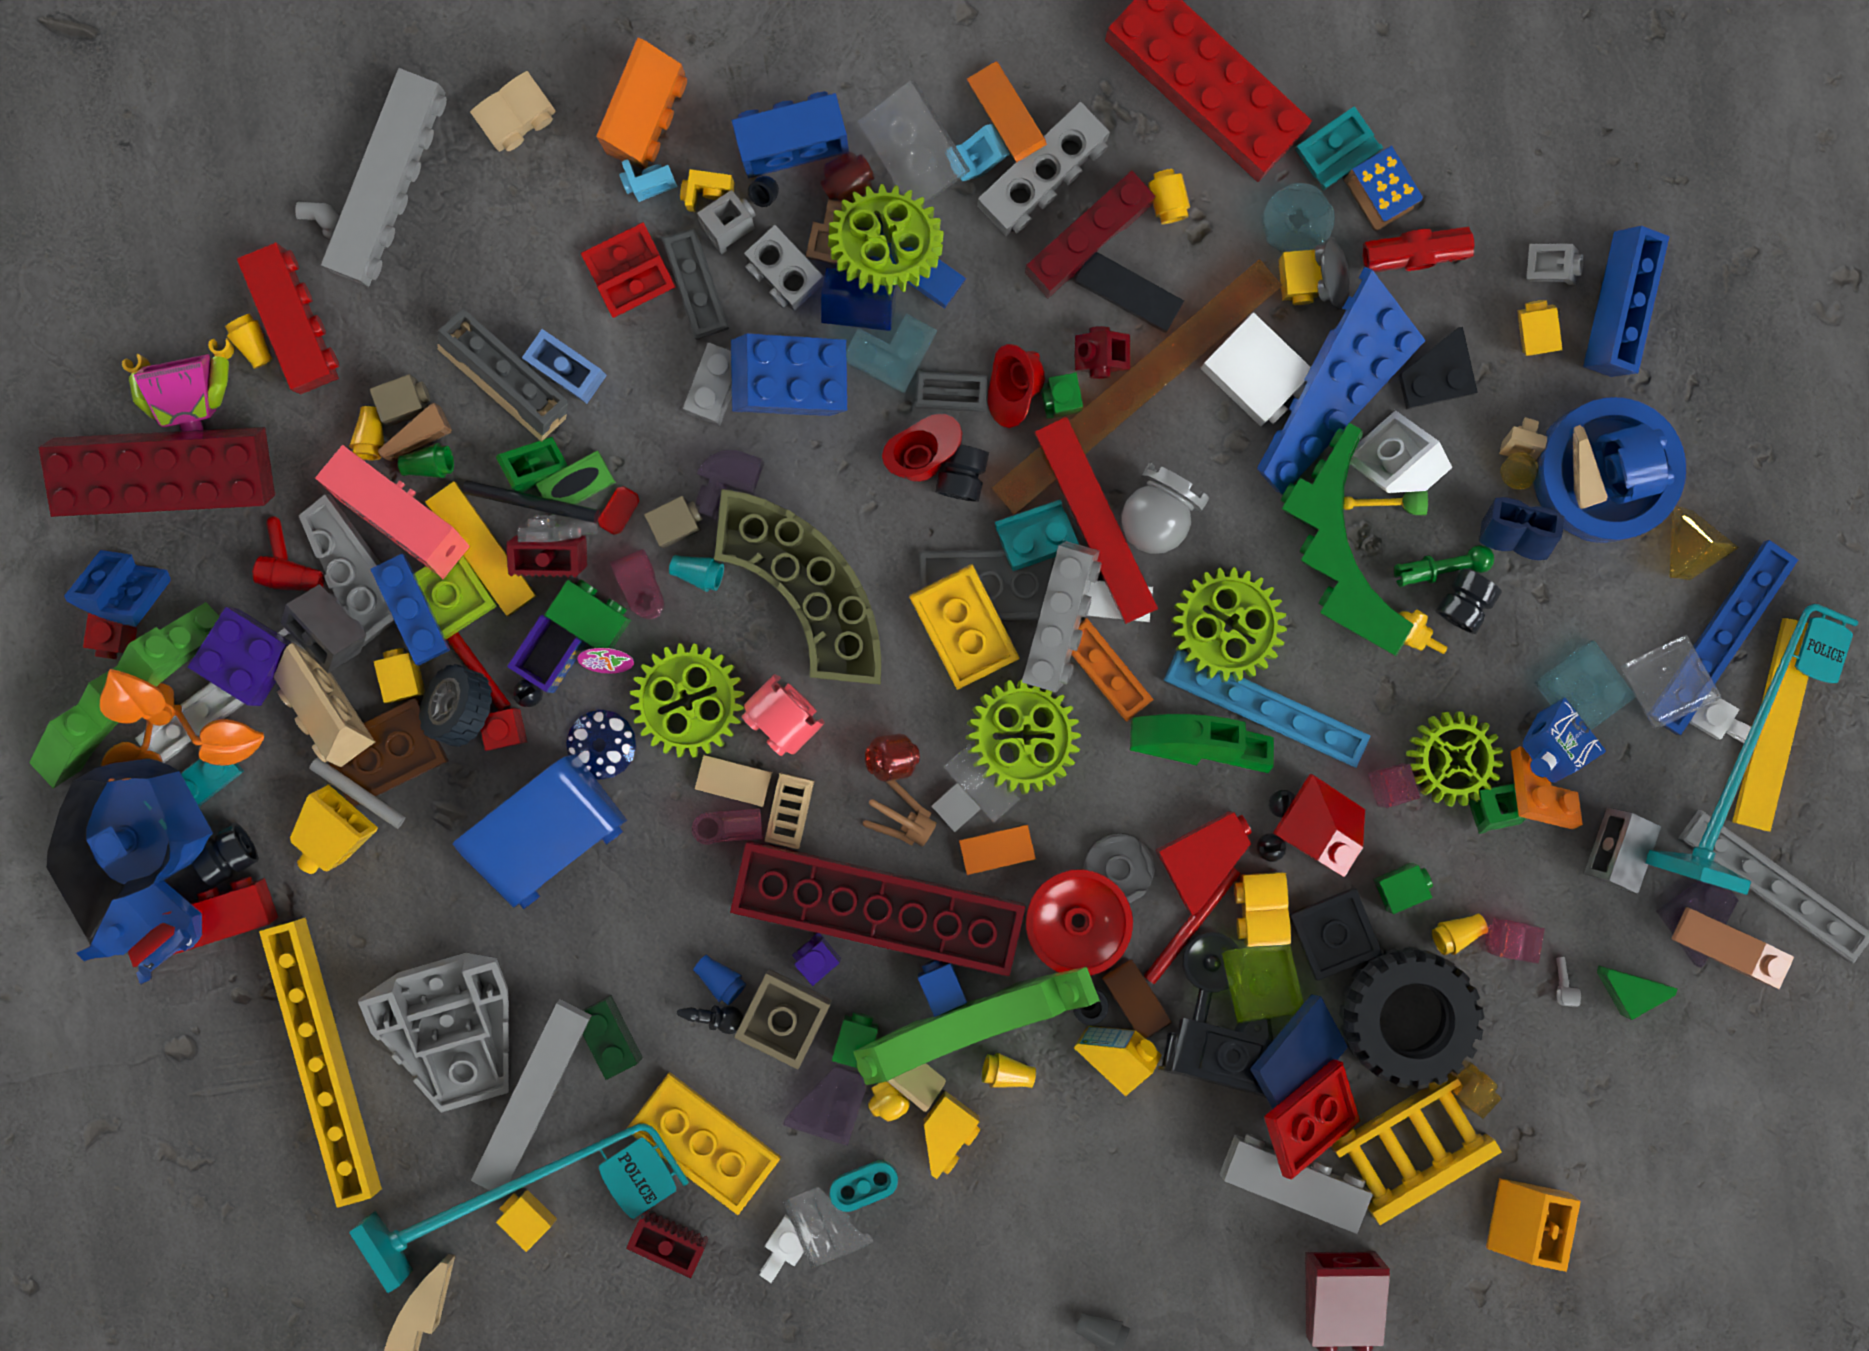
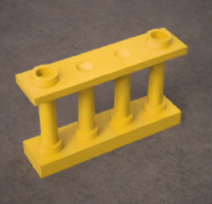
M1451 1073L1447 1075V1082L1440 1085L1430 1082L1428 1088L1420 1090L1354 1130L1352 1127L1330 1146L1339 1158L1348 1153L1362 1178L1366 1181L1365 1183L1373 1194L1372 1202L1369 1203L1367 1209L1379 1225H1382L1502 1153L1496 1141L1488 1134H1476L1451 1092L1462 1085L1459 1079ZM1438 1098L1464 1140L1462 1143L1463 1147L1452 1154L1445 1151L1421 1111L1423 1107ZM1407 1117L1410 1118L1434 1159L1432 1161L1433 1165L1422 1172L1415 1170L1390 1128ZM1377 1135L1404 1177L1402 1184L1392 1190L1389 1188L1385 1189L1360 1145Z

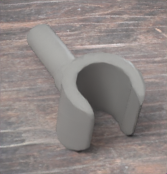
M1558 957L1556 961L1559 986L1556 991V1001L1562 1006L1578 1007L1581 1002V991L1579 988L1569 987L1565 957Z

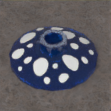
M608 710L589 711L579 717L569 729L566 741L568 756L577 754L595 779L598 780L613 778L624 772L633 761L637 747L635 733L629 722L618 713ZM597 738H602L606 744L605 749L601 752L595 750L593 746Z

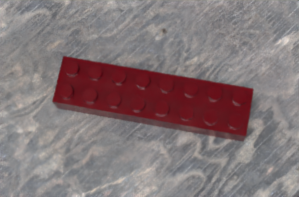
M749 840L745 844L730 913L1010 977L1026 906L1018 901Z

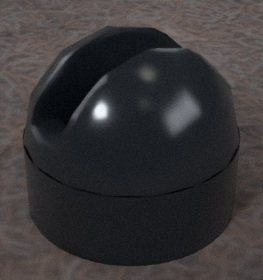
M769 176L756 178L748 187L749 198L759 207L770 206L779 194V186L776 180Z
M524 679L515 685L513 697L516 703L522 707H534L542 700L543 690ZM533 686L535 692L521 700L519 694Z
M1278 790L1269 799L1270 811L1280 818L1285 814L1283 813L1282 796L1287 795L1288 808L1296 797L1287 790Z
M1268 833L1261 836L1258 840L1257 852L1262 859L1276 862L1285 855L1286 843L1275 834ZM1281 845V850L1264 853L1263 846Z

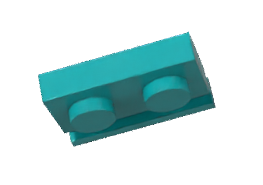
M1354 106L1297 145L1295 151L1313 177L1317 178L1324 191L1349 174L1353 168L1378 154L1384 147L1381 143L1377 142L1374 137L1375 134Z
M1061 499L996 521L994 526L1000 537L1001 545L1012 572L1056 557L1058 546L1065 541L1079 545L1067 513L1063 509Z

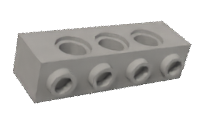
M1079 102L1044 135L1047 145L1018 161L978 198L977 207L1005 236L1013 230L1016 234L1019 233L1031 221L1032 218L1029 214L1038 206L1041 209L1046 208L1056 198L1057 194L1054 191L1063 182L1070 185L1082 173L1083 170L1080 168L1082 164L1089 158L1095 161L1108 148L1106 142L1110 132L1082 102ZM1067 141H1073L1079 145L1081 151L1075 155H1069L1063 151L1061 146ZM1048 165L1053 168L1055 175L1050 179H1042L1037 175L1036 169L1039 166ZM1016 189H1023L1029 194L1030 199L1020 204L1014 202L1010 194Z

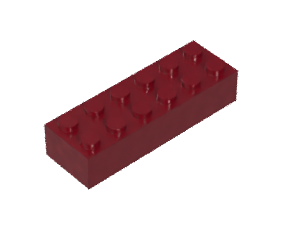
M265 427L57 437L38 447L51 517L265 506L275 496Z

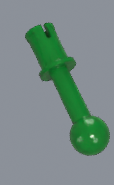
M1477 545L1472 547L1467 555L1434 561L1430 555H1427L1420 561L1396 564L1394 566V577H1401L1400 580L1396 581L1399 587L1423 581L1431 584L1436 582L1437 575L1459 571L1462 568H1470L1476 573L1487 572L1492 568L1495 557L1490 548L1484 545Z

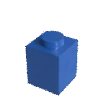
M932 960L921 966L923 972L918 973L917 978L934 1017L967 1003L966 995L952 963Z

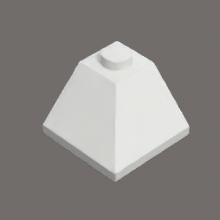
M1396 410L1359 442L1350 462V465L1387 493L1426 491L1452 468L1440 442Z

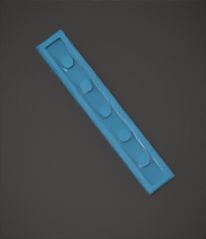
M1176 650L1163 681L1357 768L1371 737L1370 735L1245 678L1240 682H1236L1232 673H1230L1229 679L1225 683L1221 682L1220 672H1217L1209 680L1207 679V668L1204 667L1199 672H1194L1197 661L1193 659L1185 663L1184 659L1189 653L1183 650Z

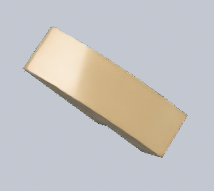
M448 1254L430 1271L410 1295L393 1325L384 1351H419L423 1332L432 1334L438 1327L455 1255Z

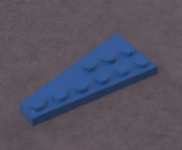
M1363 268L1359 279L1362 281L1353 297L1348 296L1343 306V309L1346 311L1336 329L1330 330L1304 379L1307 381V384L1299 399L1294 398L1288 409L1292 412L1282 430H1278L1275 433L1257 467V470L1273 489L1282 495L1288 485L1294 483L1328 447L1339 428L1344 429L1426 341L1375 272L1370 268Z

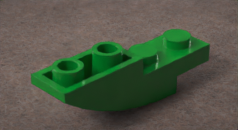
M1193 714L1149 715L1134 717L1131 720L1130 751L1196 766L1201 758L1264 773H1269L1274 766V737L1246 731V722Z

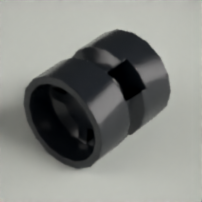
M960 444L957 451L942 463L946 470L939 472L935 493L959 500L979 502L983 482L978 477L986 471L989 452Z
M1462 568L1452 583L1455 594H1447L1439 604L1436 612L1454 626L1468 633L1476 634L1484 622L1485 614L1483 609H1492L1502 590L1482 575Z
M232 823L220 830L215 836V840L208 838L202 852L192 864L202 880L207 885L215 887L232 877L233 870L237 872L257 863L259 857L256 847L247 832L239 824Z

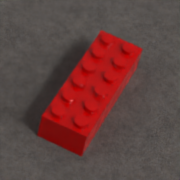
M1134 0L1108 27L1105 41L1257 182L1299 140L1312 123V120L1183 0Z

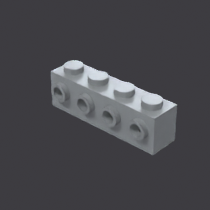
M1068 541L1058 546L1022 679L1023 683L1057 692L1063 684L1068 685L1073 671V664L1069 663L1073 650H1078L1083 631L1079 630L1082 616H1087L1092 597L1088 596L1091 582L1096 583L1101 569V562L1097 561L1099 550Z
M1246 1133L1245 1138L1234 1135L1219 1173L1223 1181L1353 1233H1358L1373 1195L1364 1186L1365 1180L1350 1173H1345L1344 1177L1331 1173V1166L1314 1160L1292 1180L1282 1177L1275 1151L1265 1146V1140Z

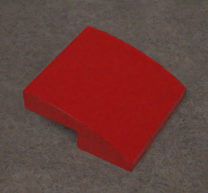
M644 222L580 253L612 318L676 287Z

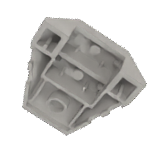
M470 953L449 957L398 972L359 998L358 1004L370 1033L377 1041L381 1040L393 1053L392 1058L398 1065L402 1064L414 1077L413 1082L441 1113L509 1093L508 987L497 958Z

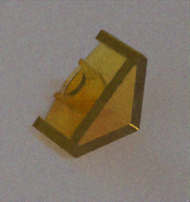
M1675 507L1672 511L1670 578L1691 580L1739 548L1693 510Z

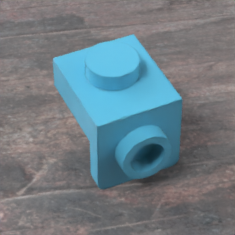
M994 124L985 125L963 144L953 146L946 151L953 170L962 181L985 175L1010 155Z

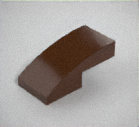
M1132 959L1102 977L1135 1031L1145 1039L1150 1038L1172 1024V1021Z

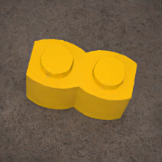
M1286 873L1241 874L1240 882L1234 883L1236 904H1242V918H1237L1238 939H1244V943L1248 947L1291 944Z

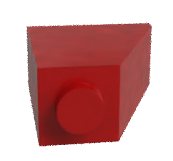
M1228 811L1156 849L1187 911L1191 915L1199 912L1251 845L1247 835L1251 834L1252 831L1242 814L1236 816L1235 812Z

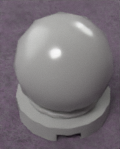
M1152 463L1147 465L1141 475L1146 481L1147 486L1137 489L1125 502L1121 513V528L1127 541L1136 549L1149 554L1166 553L1180 545L1187 537L1192 523L1190 511L1201 512L1209 497L1204 492H1200L1199 496L1189 491L1192 486L1191 482L1162 466L1156 472L1157 470Z

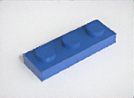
M402 553L371 568L370 570L415 665L419 666L450 651L406 555Z

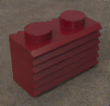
M516 535L507 541L508 574L511 577L515 574L518 577L522 574L525 577L529 574L532 577L536 574L541 577L544 574L546 577L549 575L553 577L565 575L568 578L572 575L575 578L587 567L586 536Z
M648 1209L641 1215L626 1249L691 1279L706 1247L708 1238L707 1235L702 1237L701 1233L695 1234L694 1230L689 1231L688 1227L682 1228L681 1224L676 1225L675 1221L670 1222L668 1218L663 1219L662 1215L657 1216L656 1212L650 1213Z

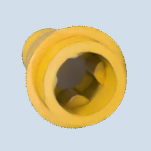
M250 313L233 320L225 326L229 333L227 335L228 339L246 357L254 369L273 360L268 351L259 321L254 320Z
M362 406L360 407L359 417L349 447L362 460H380L381 456L378 450L384 445L382 422L376 407Z
M1478 913L1470 917L1439 922L1437 928L1432 930V938L1442 955L1449 953L1456 955L1478 937L1488 933V926L1483 916Z
M1000 1053L995 1055L987 1054L982 1068L983 1083H988L990 1088L1033 1087L1036 1078L1035 1067L1025 1065Z

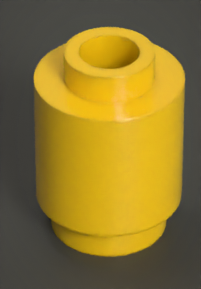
M1166 169L1154 173V180L1150 181L1148 186L1150 191L1156 196L1153 206L1156 217H1160L1161 224L1174 223L1188 218L1187 209L1190 208L1183 175L1181 173L1175 174L1174 169Z

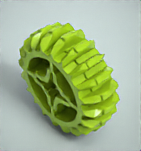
M1457 711L1453 719L1449 712H1442L1441 723L1435 716L1428 718L1431 730L1424 725L1417 727L1418 732L1423 736L1422 739L1418 737L1410 738L1409 741L1418 747L1417 751H1406V756L1416 757V763L1408 764L1406 766L1407 770H1418L1419 774L1414 776L1411 781L1413 784L1425 782L1420 789V793L1427 795L1433 791L1432 802L1439 803L1444 797L1445 805L1452 807L1457 798L1460 806H1467L1469 801L1468 795L1471 799L1477 801L1480 800L1479 788L1481 790H1491V786L1486 782L1488 779L1499 781L1500 776L1493 773L1492 770L1493 767H1503L1502 761L1494 760V755L1501 754L1503 749L1502 747L1491 746L1498 739L1497 734L1485 736L1490 725L1488 723H1481L1476 727L1478 722L1476 715H1470L1465 721L1464 712ZM1453 729L1461 730L1468 734L1465 740H1460L1454 746L1439 737L1441 734ZM1475 744H1477L1480 752L1478 771L1471 761L1472 753L1476 749ZM1431 746H1433L1432 749L1438 755V764L1433 769V774L1428 761ZM1448 751L1460 753L1457 760L1462 767H1459V765L1450 766L1452 758L1449 756L1450 753ZM1455 772L1470 780L1467 784L1457 788H1448L1440 783L1444 778H1449Z

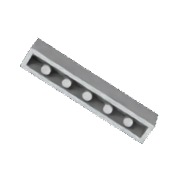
M398 68L321 263V266L329 272L367 287L370 286L372 279L376 280L382 269V260L380 259L384 248L391 245L395 236V228L393 226L397 215H401L407 206L408 195L406 193L410 182L416 181L420 173L421 163L419 160L423 149L427 150L433 140L434 130L432 127L436 116L440 117L443 114L446 106V92L437 82Z

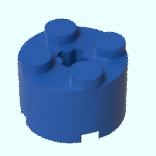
M1641 424L1598 437L1596 442H1602L1601 449L1595 450V461L1604 488H1610L1615 495L1609 497L1613 503L1623 504L1660 494L1665 490L1666 486L1673 484L1674 473L1671 466L1667 464L1664 452L1666 438L1661 429L1653 430L1650 426Z

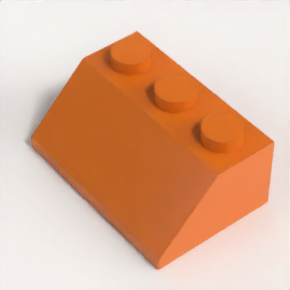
M637 38L596 137L607 155L622 161L628 159L631 165L644 170L648 162L653 163L659 153L660 142H657L662 129L667 130L672 122L674 110L671 107L675 98H681L687 85V78L684 77L685 72L681 63L641 38Z

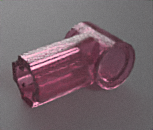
M760 808L703 812L692 823L693 836L698 842L707 845L718 842L763 839ZM711 818L716 821L718 833L715 836L705 837L699 832L698 827L702 819Z

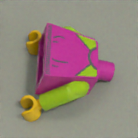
M213 338L208 343L210 351L215 356L210 359L209 354L151 366L148 359L140 354H137L138 364L136 367H134L132 361L125 358L122 361V367L131 373L129 384L133 403L151 419L156 420L161 427L179 424L181 431L204 430L201 420L210 418L216 411V408L222 403L228 383L229 361L227 359L231 358L234 354V346L226 338L225 348L217 351L218 344Z

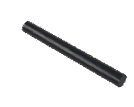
M468 480L463 485V493L595 524L599 519L598 509Z

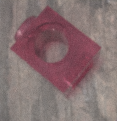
M1399 763L1368 773L1378 807L1389 808L1420 798L1410 764Z
M1494 918L1493 925L1488 926V933L1485 935V945L1489 947L1488 953L1495 956L1539 964L1545 928Z

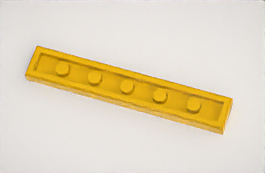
M1782 618L1762 702L1796 628L1797 620ZM1808 623L1805 624L1793 653L1796 656L1799 655ZM1792 656L1743 775L1732 823L1771 832L1809 677L1796 669V657Z

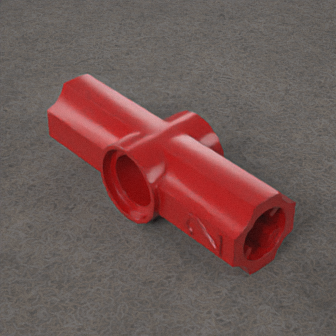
M1470 227L1432 232L1431 229H1418L1402 233L1400 237L1366 241L1363 243L1364 267L1370 268L1374 272L1405 268V271H1417L1434 267L1437 263L1470 259L1474 256V236Z

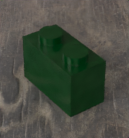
M612 995L582 1010L592 1015L582 1035L605 1080L637 1065L642 1060L643 1056Z

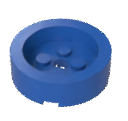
M1620 397L1593 400L1567 412L1558 418L1546 431L1545 436L1548 437L1546 448L1533 463V485L1541 507L1553 509L1565 516L1563 529L1569 533L1580 537L1582 540L1596 543L1616 542L1636 537L1662 523L1677 505L1686 479L1684 449L1672 425L1664 416L1650 406L1636 400ZM1641 424H1646L1653 430L1661 429L1666 438L1664 452L1667 464L1671 466L1674 473L1672 485L1666 486L1665 490L1660 494L1623 504H1615L1611 501L1609 497L1615 495L1608 488L1605 489L1608 497L1606 498L1607 501L1587 508H1579L1574 495V427L1579 425L1584 427L1594 458L1595 450L1601 449L1602 442H1596L1600 435Z

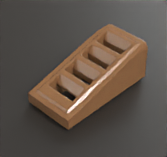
M432 403L384 444L378 452L382 458L392 462L398 459L400 455L409 454L450 434L452 428L442 408L436 403Z

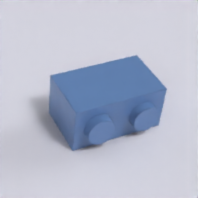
M541 329L522 357L529 365L586 404H588L607 376L599 367L543 329Z

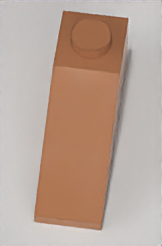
M1688 907L1685 908L1671 938L1745 976L1780 989L1794 959L1793 956Z

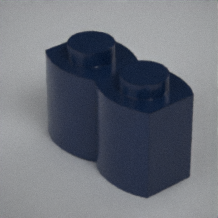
M1507 497L1495 498L1481 522L1479 542L1494 550H1513L1528 559L1547 560L1562 538L1565 516L1547 507H1529L1516 499Z

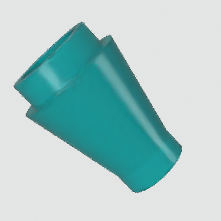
M674 555L670 562L669 574L705 592H708L710 589L716 591L722 582L724 564L716 562L714 558Z

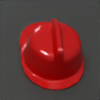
M1006 344L1001 346L995 353L987 402L993 419L1002 427L1012 428L1018 426L1026 418L1032 397L1037 395L1044 386L1045 371L1040 362L1038 352L1024 351L1017 345Z
M934 414L922 419L889 439L882 453L884 466L890 473L910 481L922 482L929 480L936 475L941 467V463L950 458L960 446L963 434L960 424L954 417L946 414Z

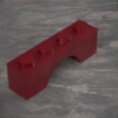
M1130 171L1026 264L1025 274L1048 299L1070 280L1082 265L1104 244L1122 230L1127 229L1152 206L1156 196L1133 171Z

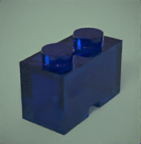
M826 268L821 291V323L891 331L896 307V285H893L891 294H888L885 286L880 285L876 293H873L871 283H867L862 289L859 288L858 277L848 282L846 280L847 270L838 272L837 269Z

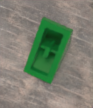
M553 437L496 456L512 489L522 493L535 487L538 482L568 467Z
M1598 965L1597 974L1620 1015L1630 1020L1639 1017L1676 996L1678 989L1672 986Z

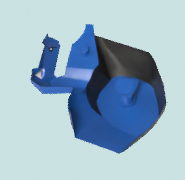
M152 759L112 763L95 768L73 780L59 809L47 851L46 868L90 944V947L76 953L83 961L111 957L113 955H124L161 923L175 927L174 935L138 965L139 971L136 974L141 985L152 978L151 972L175 952L186 951L194 947L202 936V913L164 880L192 864L202 852L213 832L180 771L168 764ZM144 801L152 807L151 810L145 805ZM161 819L166 823L167 829H164L159 823Z

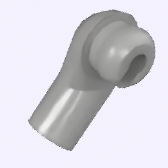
M300 201L296 203L297 219L316 220L320 227L323 228V236L331 239L340 217L335 209L326 203Z

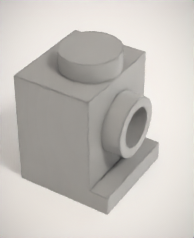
M732 190L697 212L702 230L721 255L727 251L726 247L755 229L752 218L756 214L745 198L739 200Z

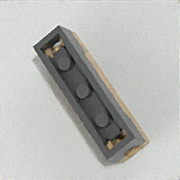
M464 308L438 330V350L541 442L566 419L568 401Z

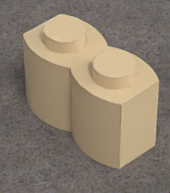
M528 71L512 79L498 92L484 99L470 111L499 152L504 149L511 151L517 148L524 141L523 136L532 129L539 131L551 123L553 120L551 116L556 112Z

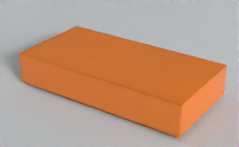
M1028 824L959 840L967 875L1036 859Z

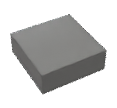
M958 782L931 805L954 832L981 809Z

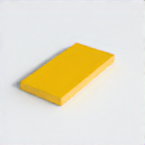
M671 1072L666 1075L627 1127L630 1128L637 1124L652 1126L660 1135L684 1175L736 1215L740 1214L781 1159L779 1154ZM638 1131L632 1134L636 1139L643 1137L652 1146L656 1145L652 1136L646 1131ZM659 1147L655 1149L660 1157L667 1161Z

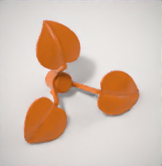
M109 669L106 683L100 696L101 712L108 719L125 724L134 723L143 717L146 719V729L140 748L130 742H121L114 745L105 753L101 767L112 763L142 759L163 762L162 757L158 753L147 751L150 745L153 725H166L174 716H177L193 744L201 745L199 757L209 764L224 766L241 762L252 755L264 739V732L256 731L246 724L228 719L215 720L206 724L200 731V737H198L182 713V706L175 705L174 691L169 685L160 683L156 687L136 676L114 669Z

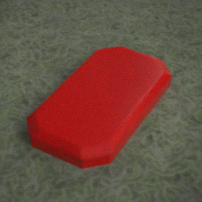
M625 486L617 488L598 519L600 527L613 535L620 534L640 502L638 494Z

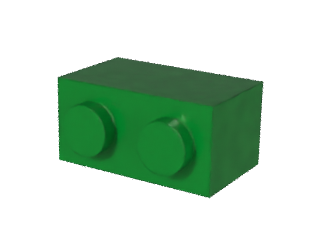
M579 579L577 584L567 580L545 613V616L593 648L613 649L631 622V619L624 615L627 609L611 598L605 603L595 596L598 590L582 579Z

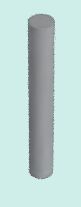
M318 757L311 763L310 770L398 829L404 822L405 816L329 764L321 761Z

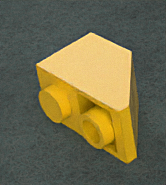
M947 1091L943 1092L924 1118L931 1175L938 1179L942 1172L946 1174L951 1172L960 1158L956 1155L958 1150L964 1143L969 1146L981 1130L977 1126L980 1122L979 1115Z

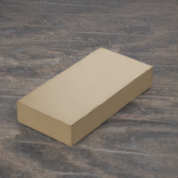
M703 755L695 789L764 807L773 772Z

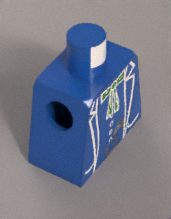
M1566 698L1539 711L1522 742L1523 748L1533 759L1530 763L1532 772L1539 777H1546L1552 783L1578 771L1606 752L1605 748Z

